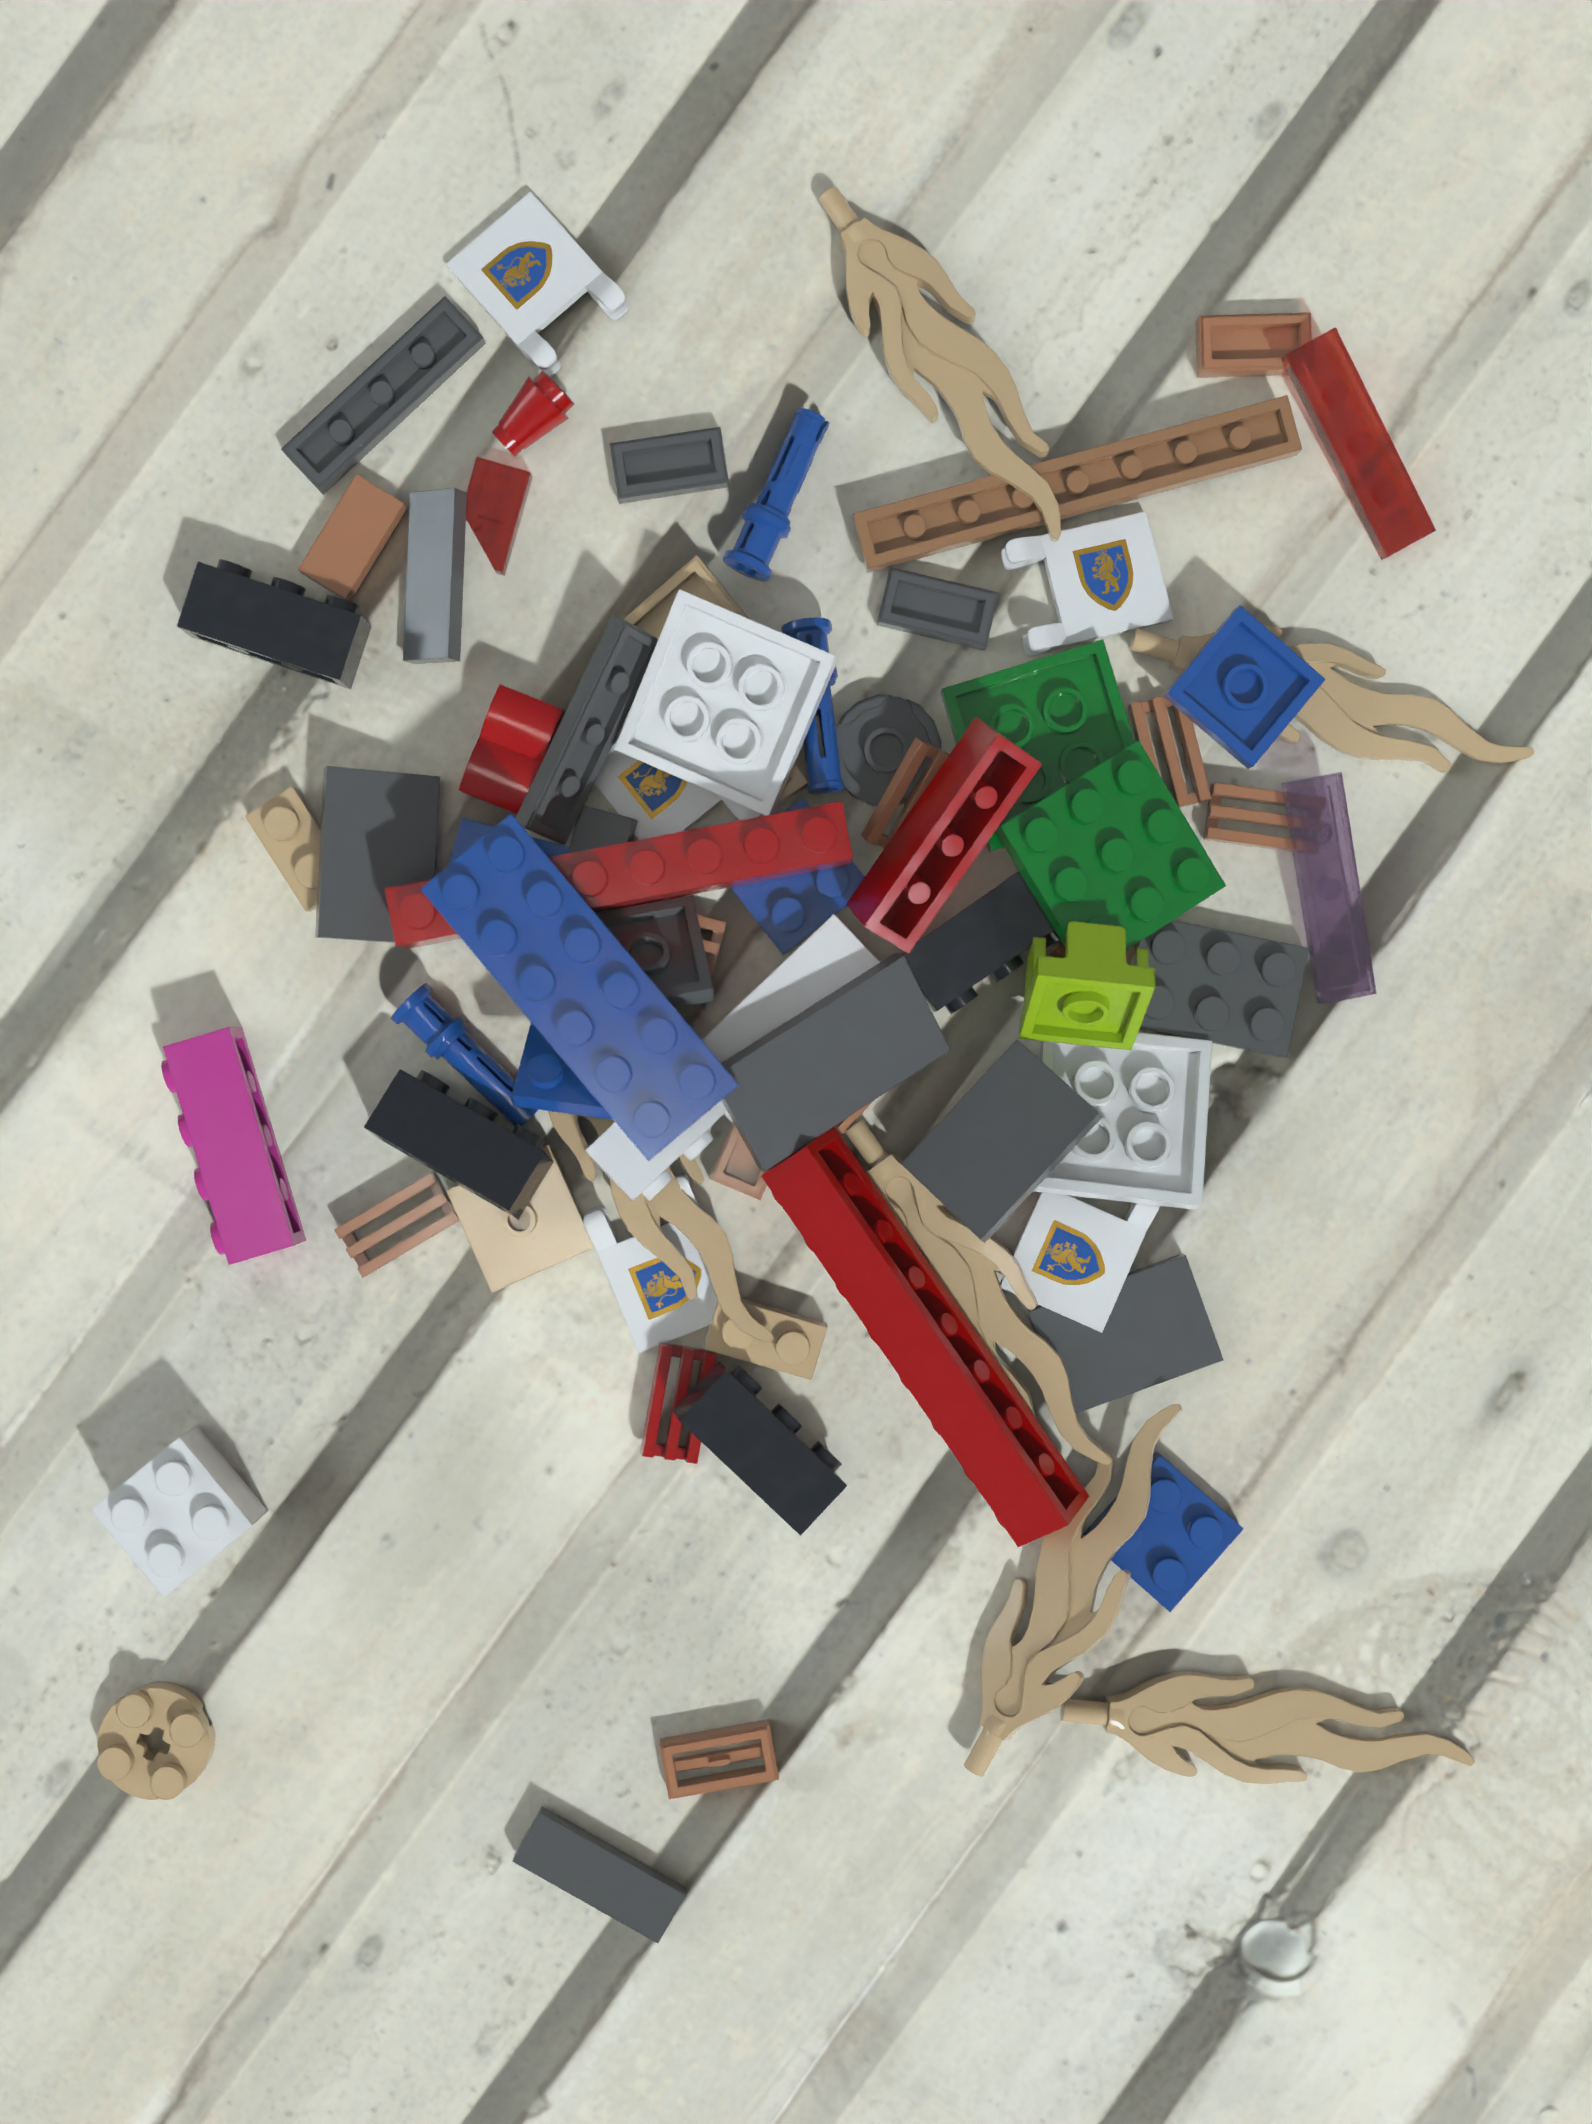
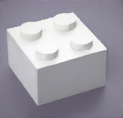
M198 1425L177 1438L91 1509L163 1598L268 1512L263 1503Z

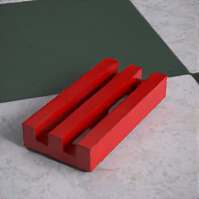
M659 1343L640 1449L642 1456L651 1458L660 1456L665 1460L672 1461L681 1459L687 1463L697 1464L701 1441L688 1430L685 1447L678 1446L682 1423L674 1414L673 1409L688 1393L693 1360L700 1361L697 1385L715 1366L716 1352L701 1348ZM671 1357H677L681 1359L665 1444L656 1443Z

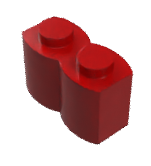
M499 684L485 717L480 736L464 771L459 791L518 814L564 717V709Z

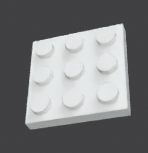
M679 589L614 750L765 816L772 815L839 658Z
M1140 1032L1137 1034L1132 1050L1041 1041L1039 1059L1096 1109L1102 1118L1034 1191L1198 1210L1202 1206L1212 1041Z

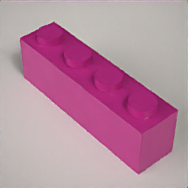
M227 1027L163 1046L167 1059L161 1063L163 1078L170 1092H177L183 1112V1114L178 1115V1127L184 1143L188 1147L193 1146L199 1168L194 1170V1180L200 1197L204 1201L209 1200L215 1222L210 1224V1232L217 1252L220 1255L225 1254L228 1265L306 1241L243 1028Z

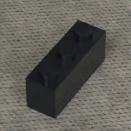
M219 559L217 567L197 562L178 620L177 627L193 638L348 689L352 688L372 627L362 615L357 614L359 610L358 605L333 595H327L324 603L305 597L306 589L278 577L272 578L271 585L250 579L252 574L250 569L227 560Z
M1018 871L919 940L909 954L903 951L901 955L905 957L931 1010L936 1012L945 1006L949 1013L953 1014L978 996L973 986L991 974L996 982L1022 966L1024 961L1019 954L1032 945L1034 937L1046 938V948L1060 938Z
M399 1069L364 1128L381 1141L519 1220L554 1162L545 1151L541 1150L546 1141L516 1124L512 1132L494 1123L498 1114L471 1097H468L464 1105L446 1095L450 1086L426 1071L421 1070L415 1078Z
M719 1361L673 1409V1412L693 1435L801 1536L848 1486L836 1473L842 1463L819 1441L812 1448L804 1443L796 1435L803 1426L781 1404L778 1403L770 1410L758 1399L756 1395L763 1387L740 1365L730 1372Z

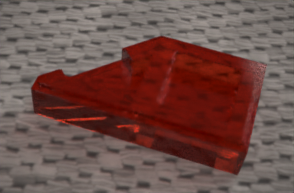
M476 457L467 489L466 520L495 572L505 576L533 476L529 471Z

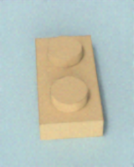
M291 786L245 815L304 910L311 912L317 908L321 825L298 789Z
M741 1298V1302L751 1317L774 1336L771 1343H765L739 1330L723 1313L717 1301L704 1344L705 1350L812 1380L828 1328L826 1322Z

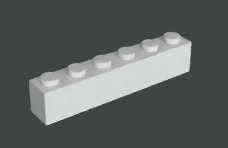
M833 914L713 1028L702 1041L722 1063L880 962ZM720 1101L650 1161L642 1155L615 1122L585 1150V1153L631 1201H634L641 1193L650 1201L674 1178L666 1169L682 1154L691 1162L715 1139L708 1129L723 1114L731 1122L732 1119L723 1102Z

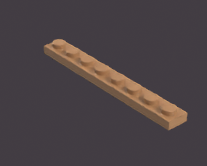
M1288 395L1029 466L1049 484L1058 502L1060 520L1297 456L1301 452L1302 446ZM993 475L853 513L852 518L867 573L1045 524L1041 512L1031 498Z

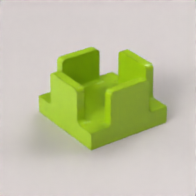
M1070 922L1066 930L1065 958L1046 957V938L1034 937L1025 967L1024 1007L1020 1017L1019 1039L1132 1050L1155 989V968L1149 967L1148 949L1136 948L1131 964H1127L1126 930L1121 926Z

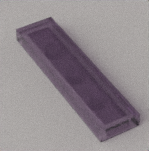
M1342 772L1283 782L1281 784L1307 946L1310 948L1309 958L1316 1002L1326 1004L1377 994Z

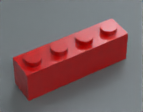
M975 717L846 903L848 908L865 928L909 954L1042 763L1004 735Z

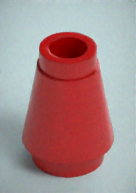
M542 370L534 379L528 376L492 433L514 456H517L523 449L525 450L568 420L569 417L566 413L575 403Z

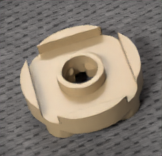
M157 1681L145 1684L142 1688L134 1689L125 1694L108 1710L99 1728L97 1738L99 1757L97 1766L101 1775L105 1779L113 1781L118 1788L134 1797L148 1800H170L177 1797L185 1788L197 1780L207 1767L214 1751L215 1731L213 1723L209 1726L208 1718L202 1710L204 1704L192 1691L171 1682ZM155 1728L162 1729L164 1731L162 1740L170 1744L169 1751L166 1749H161L158 1753L150 1751L148 1744L143 1741V1734L150 1735Z

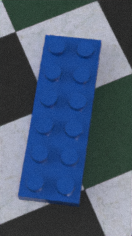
M511 813L420 889L648 1161L654 1158L739 1086L727 1069Z

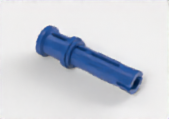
M805 408L796 409L790 429L779 449L762 492L756 503H750L744 509L742 518L745 523L733 550H727L723 557V562L727 566L744 576L764 582L768 581L772 571L768 566L780 539L787 538L790 533L791 521L788 519L791 507L813 462L818 446L829 427V422L825 421V418L820 414Z
M819 617L803 618L790 621L781 627L783 634L829 653L827 635L832 631V624L829 619ZM836 667L815 713V716H819L824 758L820 756L815 716L803 742L809 794H829L844 789V784L841 780L837 731L831 686L836 683L838 678Z
M424 983L402 1003L391 1019L396 1024L404 1023L427 1045L425 1052L431 1058L435 1057L438 1060L443 1057L514 1128L516 1124L523 1126L538 1109L514 1106L512 1091L515 1079L466 1033L469 1029L466 1025L467 1021L461 1016L454 1018L431 995L433 989L427 983Z

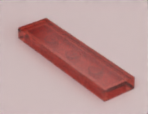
M1335 327L1283 356L1281 360L1380 559H1385L1436 531L1337 328Z

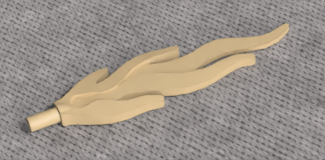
M836 186L830 187L819 197V202L840 231V245L846 260V297L849 312L856 329L863 337L870 334L869 307L873 301L879 313L883 357L889 376L901 394L929 422L935 423L938 420L937 406L927 391L915 379L914 371L934 386L952 410L959 424L963 441L973 460L989 474L1010 484L1031 498L1043 516L1051 541H1058L1061 535L1059 506L1049 484L1032 467L1014 454L1001 440L992 425L985 407L984 396L992 399L997 404L1005 423L1021 447L1040 458L1047 456L1049 445L1032 431L1023 410L1017 387L1008 368L998 355L980 339L941 316L925 301L919 288L929 292L948 314L965 324L974 322L976 315L974 308L960 296L940 263L932 255L913 242L879 228L871 223L867 217L859 220Z
M1264 625L1277 638L1282 636L1280 628ZM1136 628L1129 650L1171 662L1169 669L1180 675L1215 632L1194 637L1182 635L1178 640H1174ZM1305 643L1289 647L1326 679L1294 718L1317 738L1337 751L1356 758L1424 762L1440 773L1446 772L1451 768L1450 761L1434 747L1410 740L1389 738L1380 734L1374 728V726L1397 725L1427 732L1457 751L1480 762L1503 764L1523 760L1534 755L1533 747L1501 746L1486 741L1467 726L1450 708L1435 698L1414 694L1394 695L1381 693L1351 683L1331 668L1340 667L1368 679H1379L1386 674V669L1364 659L1351 650L1329 643ZM1289 723L1278 738L1292 744L1299 741L1300 733Z
M548 1111L553 1127L578 1160L585 1179L589 1182L594 1181L596 1177L594 1161L585 1153L589 1146L580 1131L578 1119L583 1117L588 1120L597 1131L599 1137L615 1121ZM684 1154L678 1157L691 1180L698 1185L702 1184L704 1177L695 1158L690 1162ZM670 1167L666 1170L674 1178L650 1201L642 1193L634 1201H631L609 1178L618 1214L629 1233L680 1278L687 1299L695 1300L697 1296L694 1271L677 1248L664 1236L660 1227V1217L682 1232L699 1252L707 1268L713 1290L723 1313L739 1330L755 1339L771 1343L774 1336L751 1317L741 1302L735 1277L733 1253L726 1233L710 1215L699 1208L684 1190L680 1188V1184Z
M863 1119L845 1132L871 1167L866 1172L916 1246L926 1255L938 1278L1033 1415L1035 1416L1030 1391L1016 1373L998 1356L995 1342L1012 1352L1033 1374L1043 1392L1048 1409L1060 1435L1077 1452L1098 1463L1109 1465L1112 1456L1089 1438L1078 1423L1071 1397L1069 1378L1062 1357L1044 1338L1029 1328L1003 1294L996 1271L1004 1274L1014 1293L1025 1307L1033 1310L1038 1304L1020 1264L1010 1250L993 1236L984 1243L957 1217L949 1214L944 1209V1205L901 1165L904 1161L895 1152L890 1155L886 1152Z
M1171 1404L1149 1418L1133 1438L1122 1485L1116 1501L1094 1530L1083 1537L1085 1521L1097 1507L1112 1482L1113 1456L1109 1465L1097 1464L1094 1477L1084 1487L1090 1497L1070 1524L1045 1536L1037 1563L1033 1610L1028 1629L1018 1644L1015 1642L1016 1632L1027 1605L1028 1584L1022 1578L1016 1579L1013 1582L1008 1600L990 1629L983 1648L981 1664L982 1714L978 1724L984 1728L964 1763L965 1768L973 1774L983 1777L1002 1741L1011 1739L1016 1731L1024 1725L1056 1710L1081 1685L1084 1679L1081 1671L1072 1672L1055 1683L1048 1682L1057 1670L1094 1648L1109 1633L1119 1614L1131 1572L1123 1569L1114 1575L1100 1608L1093 1612L1097 1588L1113 1556L1134 1535L1146 1518L1151 1497V1469L1154 1447L1163 1430L1183 1410L1180 1404Z
M1187 1670L1171 1672L1150 1679L1126 1692L1106 1696V1702L1068 1699L1060 1708L1061 1721L1103 1725L1106 1733L1122 1738L1152 1763L1167 1771L1188 1777L1196 1776L1197 1768L1190 1760L1176 1751L1173 1746L1189 1750L1227 1776L1242 1782L1256 1784L1302 1782L1307 1780L1306 1772L1297 1765L1258 1763L1255 1761L1277 1755L1310 1757L1325 1761L1341 1769L1359 1773L1381 1770L1401 1761L1423 1755L1444 1756L1468 1766H1472L1475 1762L1474 1758L1456 1743L1446 1737L1428 1732L1405 1733L1381 1738H1357L1330 1731L1318 1723L1326 1719H1334L1352 1725L1380 1729L1401 1722L1404 1714L1397 1707L1375 1710L1316 1688L1287 1687L1275 1689L1232 1703L1210 1706L1193 1702L1203 1697L1234 1696L1251 1690L1255 1683L1252 1677L1247 1674L1224 1676Z

